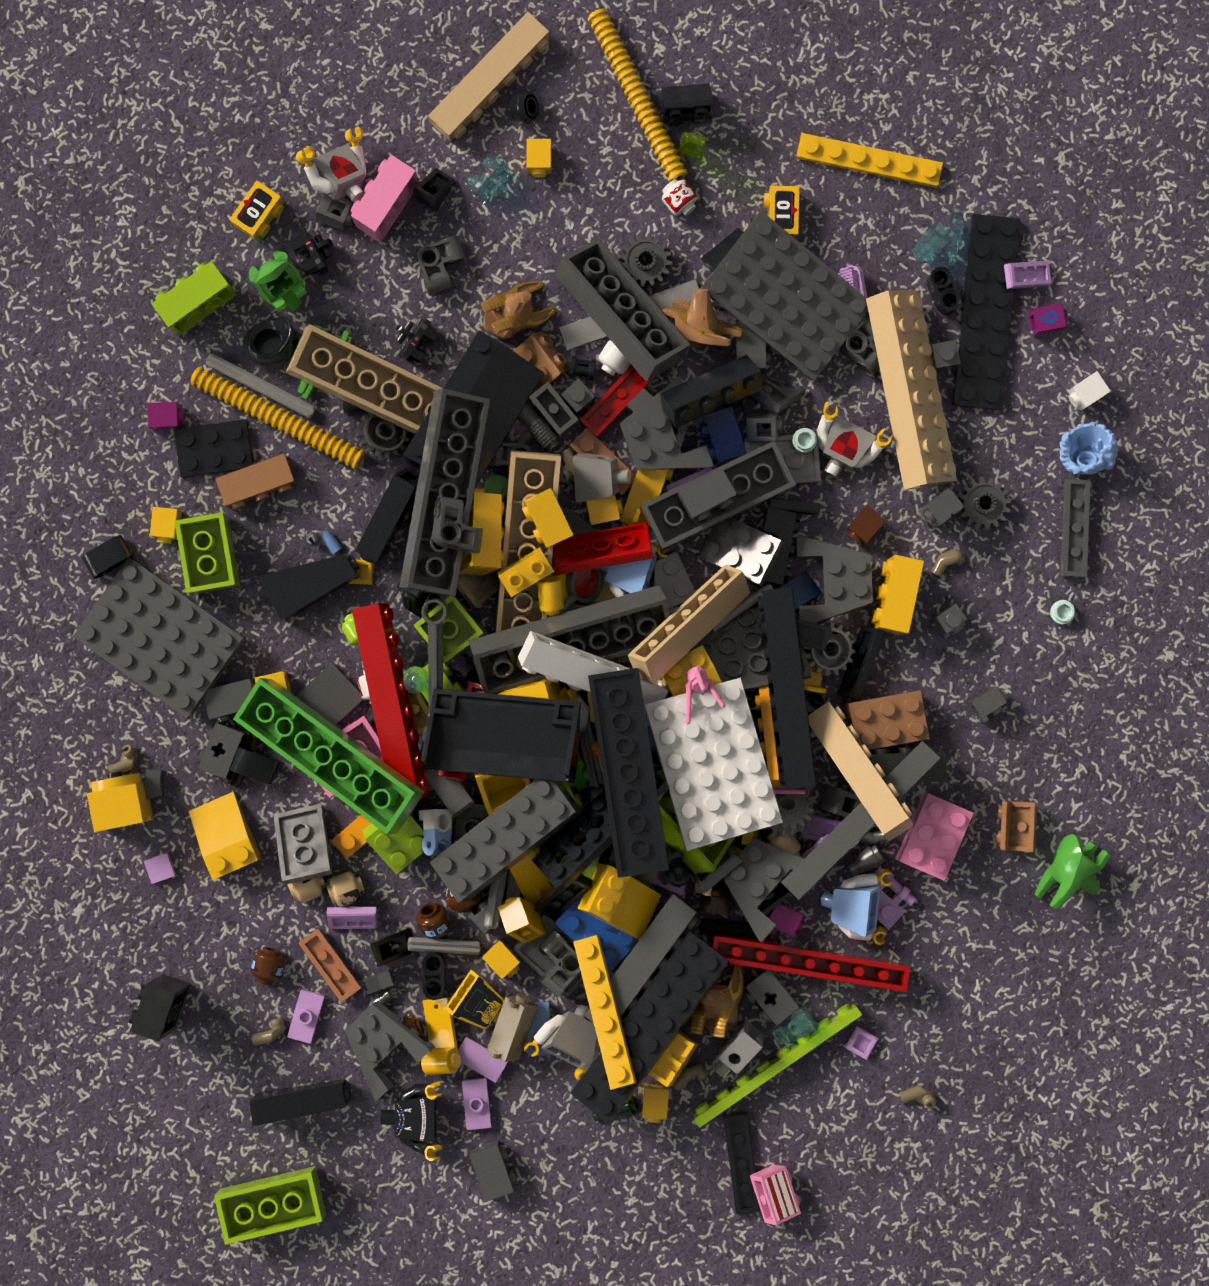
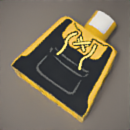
M470 970L444 1009L457 1019L486 1029L491 1021L495 1024L497 1023L504 999L473 970Z

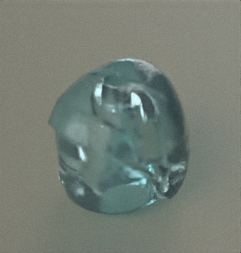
M412 666L407 669L403 676L406 690L412 694L423 692L428 687L427 671L418 666Z

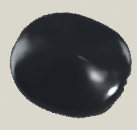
M280 316L251 327L244 337L243 349L247 358L253 363L259 365L280 363L294 355L299 344L298 334L292 327L291 321L285 316Z

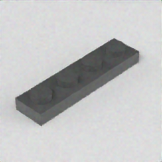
M1064 480L1060 575L1063 577H1087L1091 480Z

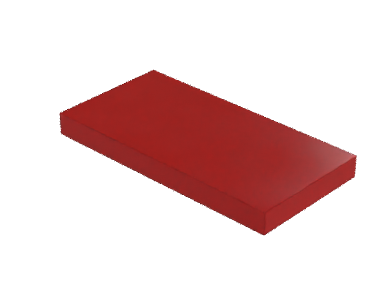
M648 522L575 534L553 545L556 575L653 559Z

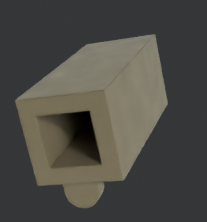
M517 993L516 996L505 997L487 1048V1052L490 1053L492 1058L501 1059L504 1062L520 1059L523 1045L526 1042L538 1005L531 1002V998L527 995Z

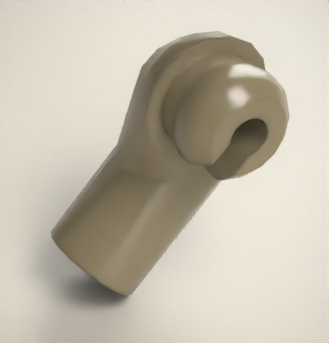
M956 549L941 553L930 573L942 578L947 566L954 564L960 566L964 563V554Z
M129 744L123 746L120 762L108 766L109 773H124L133 769L138 757L137 749Z
M283 1018L271 1020L272 1029L253 1034L251 1038L253 1045L271 1043L282 1035L286 1030Z

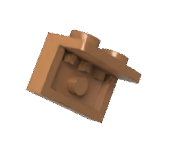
M542 331L529 336L514 350L515 353L544 372L542 379L537 385L539 388L547 382L551 385L558 377L570 370L566 358L556 350L552 339Z
M1003 801L1002 806H999L998 810L1001 830L997 834V843L1000 845V850L1035 852L1037 803Z

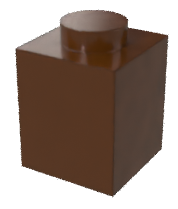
M867 505L846 528L849 532L847 536L854 543L859 544L861 542L865 545L885 523V520Z

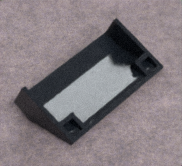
M481 331L477 332L444 389L490 399L475 488L530 399L529 396L533 394L544 375V372L498 340ZM431 410L403 454L407 463L418 469L421 468Z
M433 689L421 762L430 770L575 783L579 757L581 702Z

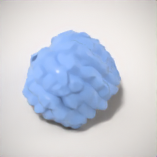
M1094 422L1084 425L1078 424L1075 429L1065 433L1060 441L1059 458L1063 466L1070 473L1095 474L1104 469H1112L1116 463L1118 456L1116 436L1111 430L1106 429L1105 425H1097Z

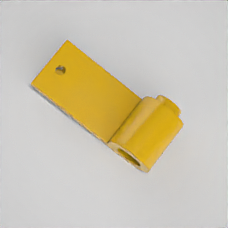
M674 469L637 470L620 521L630 525L647 522L641 509V504L660 496L665 480H671Z
M594 569L577 573L574 589L579 597L591 595L590 593L595 585ZM567 574L549 575L537 582L539 609L544 611L546 615L559 614V610L564 608L563 601L568 596L565 587Z
M539 846L510 868L524 899L534 906L552 888L549 880L532 861L541 852Z
M450 997L437 1000H423L428 1041L435 1046L421 1060L422 1070L426 1075L453 1074L457 1072L461 1065L453 1016L444 1009L450 1001Z

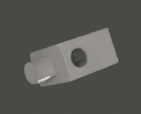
M578 453L573 456L576 503L614 496L619 492V484L631 483L630 469H618V460L615 457L589 453Z
M747 1019L743 1020L720 1048L719 1061L713 1068L721 1077H725L731 1070L738 1074L763 1047L764 1034Z

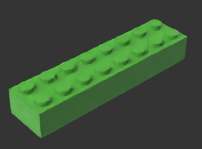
M259 678L233 720L387 835L399 832L424 794L422 789L272 679Z

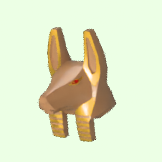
M524 282L514 286L508 292L492 295L490 299L481 302L480 305L485 313L483 326L486 332L495 337L506 339L521 330L535 328L551 318L557 311L555 306L534 312L531 302V294L544 287L543 282Z
M700 288L694 291L692 302L676 300L673 302L672 307H665L662 310L665 316L675 318L676 329L689 342L690 347H697L702 344L730 346L731 339L720 335L742 337L744 330L740 327L717 319L708 289Z
M734 964L729 986L714 984L692 1013L691 1033L702 1035L705 1026L714 1034V1037L725 1038L726 1033L737 1026L738 1004L744 988L741 965Z

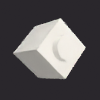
M1095 372L1068 390L1070 394L1068 397L1071 404L1075 408L1079 407L1082 411L1109 393L1110 389L1100 374Z

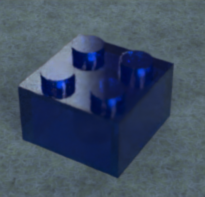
M732 407L703 416L699 432L702 441L707 440L708 452L716 468L747 454Z

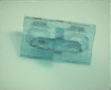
M487 156L481 165L486 172L481 177L472 174L466 180L471 191L482 204L490 196L494 197L498 191L503 195L508 192L504 184L509 180L507 176L511 170L506 166L505 161L501 157L494 159Z
M941 222L935 228L930 225L912 248L915 259L930 265L949 242L946 237L951 232L950 229Z
M805 1005L777 1025L773 1035L779 1044L785 1042L789 1044L816 1030L819 1024L813 1020V1014L808 1011Z

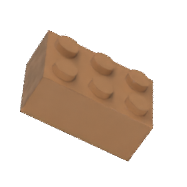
M921 690L844 704L848 726L852 725L859 735V738L856 739L859 746L865 744L868 750L930 739Z

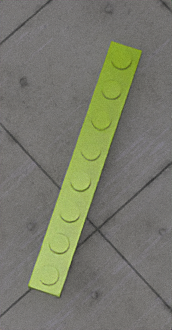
M845 1004L836 1011L838 1015L831 1020L825 1018L816 1025L818 1029L810 1034L805 1032L796 1039L797 1043L790 1048L788 1046L781 1048L776 1053L777 1057L772 1061L764 1060L756 1066V1072L750 1076L748 1074L742 1075L735 1081L737 1085L730 1090L724 1088L715 1095L717 1099L709 1104L707 1102L700 1104L695 1109L696 1113L693 1115L697 1125L702 1127L862 1016L855 1004L851 1006Z

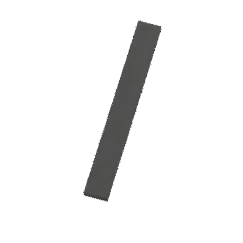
M922 741L884 779L886 785L892 783L899 794L896 797L899 802L941 758ZM862 802L781 882L799 901L876 825Z

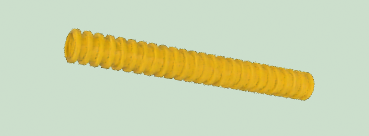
M598 9L589 15L588 22L592 23L591 28L595 30V36H599L598 42L602 43L601 48L605 50L604 54L608 56V62L612 63L611 68L615 69L614 74L618 76V82L622 83L621 88L625 89L624 94L628 96V102L632 103L631 108L635 109L634 114L638 116V122L642 123L641 128L645 129L644 134L648 136V142L652 143L651 148L655 149L654 154L658 156V162L662 163L661 168L665 169L664 174L668 176V182L670 183L675 178L681 176V178L677 179L679 181L686 176L688 171L683 169L684 163L680 162L681 157L676 155L678 151L673 149L674 143L670 142L671 137L666 135L668 131L663 129L664 123L660 122L661 117L656 115L658 111L653 109L654 103L650 102L651 97L646 95L648 91L643 89L644 83L640 82L641 77L637 75V69H633L634 63L630 62L631 57L627 55V49H623L624 43L620 42L621 37L617 35V29H613L614 23L610 22L611 17L607 15V9Z
M202 366L198 367L191 377V386L195 387L197 385L199 390L204 389L205 393H211L213 397L218 396L220 401L224 399L226 404L231 403L232 407L237 406L238 410H244L246 414L251 413V416L254 418L258 417L259 421L265 420L267 425L271 423L273 428L278 427L279 431L282 432L284 430L285 434H292L291 437L294 439L298 437L300 442L304 440L306 445L311 444L312 448H318L320 452L325 451V454L328 456L331 454L333 459L339 458V462L342 463L344 461L347 466L352 465L353 469H357L364 459L365 450H358L357 446L352 447L351 443H345L344 439L338 440V436H331L330 432L325 433L324 429L321 428L319 430L316 425L311 426L309 421L305 423L303 418L298 419L297 415L294 414L292 416L291 412H284L283 408L278 409V406L276 404L271 405L270 401L264 402V398H258L256 394L251 395V392L248 390L245 392L244 388H238V385L235 383L231 385L229 380L224 381L223 377L218 378L217 374H211L209 370L204 371Z

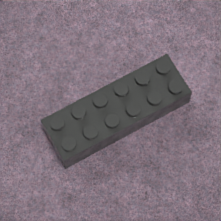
M598 238L562 257L555 276L646 382L682 361L690 347L689 342Z
M773 441L641 504V509L661 551H664L793 489L796 483L776 442ZM723 468L737 494L732 499L734 503L724 509H720L718 506L710 510L712 515L701 521H698L697 518L691 520L678 496V492Z
M534 780L433 859L430 864L458 903L468 902L583 811L562 782Z
M674 894L671 896L610 980L621 1023L650 986L659 971L666 965L667 960L676 948L680 946L689 931L695 932L702 923L700 919L702 913L680 896ZM589 1008V1010L586 1012L584 1016L593 1022L591 1010Z

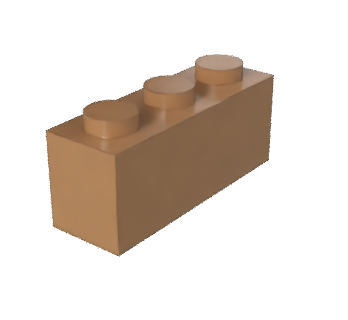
M285 454L215 478L224 505L228 508L233 507V510L246 507V502L256 499V502L264 501L270 498V493L279 491V494L291 491L293 489L292 485L298 484L288 456Z

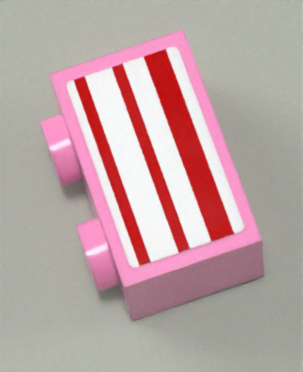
M772 1165L750 1175L765 1223L778 1225L801 1214L799 1208L800 1201L793 1190L792 1176L786 1166Z

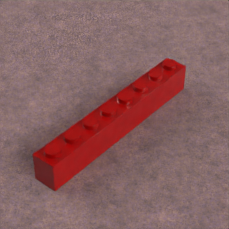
M376 603L352 609L383 761L422 789L424 794L421 798L429 797V782L424 775V764L421 762L422 754L418 747L419 734L413 723L414 710L408 699L409 686L407 681L404 680L403 675L404 662L399 655L397 646L399 638L394 631L392 622L394 619L393 611L389 607V603Z
M713 933L711 947L729 960L730 964L907 992L910 967L904 963L768 941L761 943L755 939Z

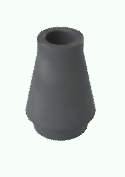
M869 845L852 861L848 862L847 865L855 876L859 873L879 868L886 861L877 845L872 847Z

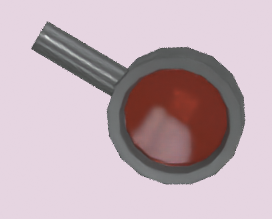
M601 568L573 572L566 575L565 587L568 596L563 601L564 608L559 610V614L568 612L576 601L590 603L599 597L604 585V575Z

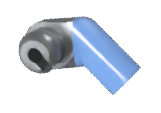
M312 530L306 537L309 545L327 546L333 555L343 549L328 530Z

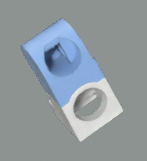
M448 809L420 810L419 821H423L424 835L422 849L428 856H438L452 844V814Z

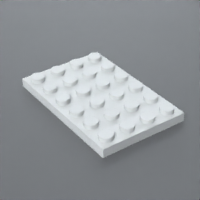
M741 678L714 685L725 703L724 708L719 705L709 688L702 693L692 691L690 724L685 722L686 693L644 705L664 778L670 786L668 792L685 851L783 823Z

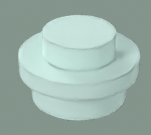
M801 428L793 435L792 443L797 451L807 453L816 446L817 437L811 429Z
M1067 600L1055 602L1050 609L1051 618L1058 624L1071 622L1075 616L1073 604Z

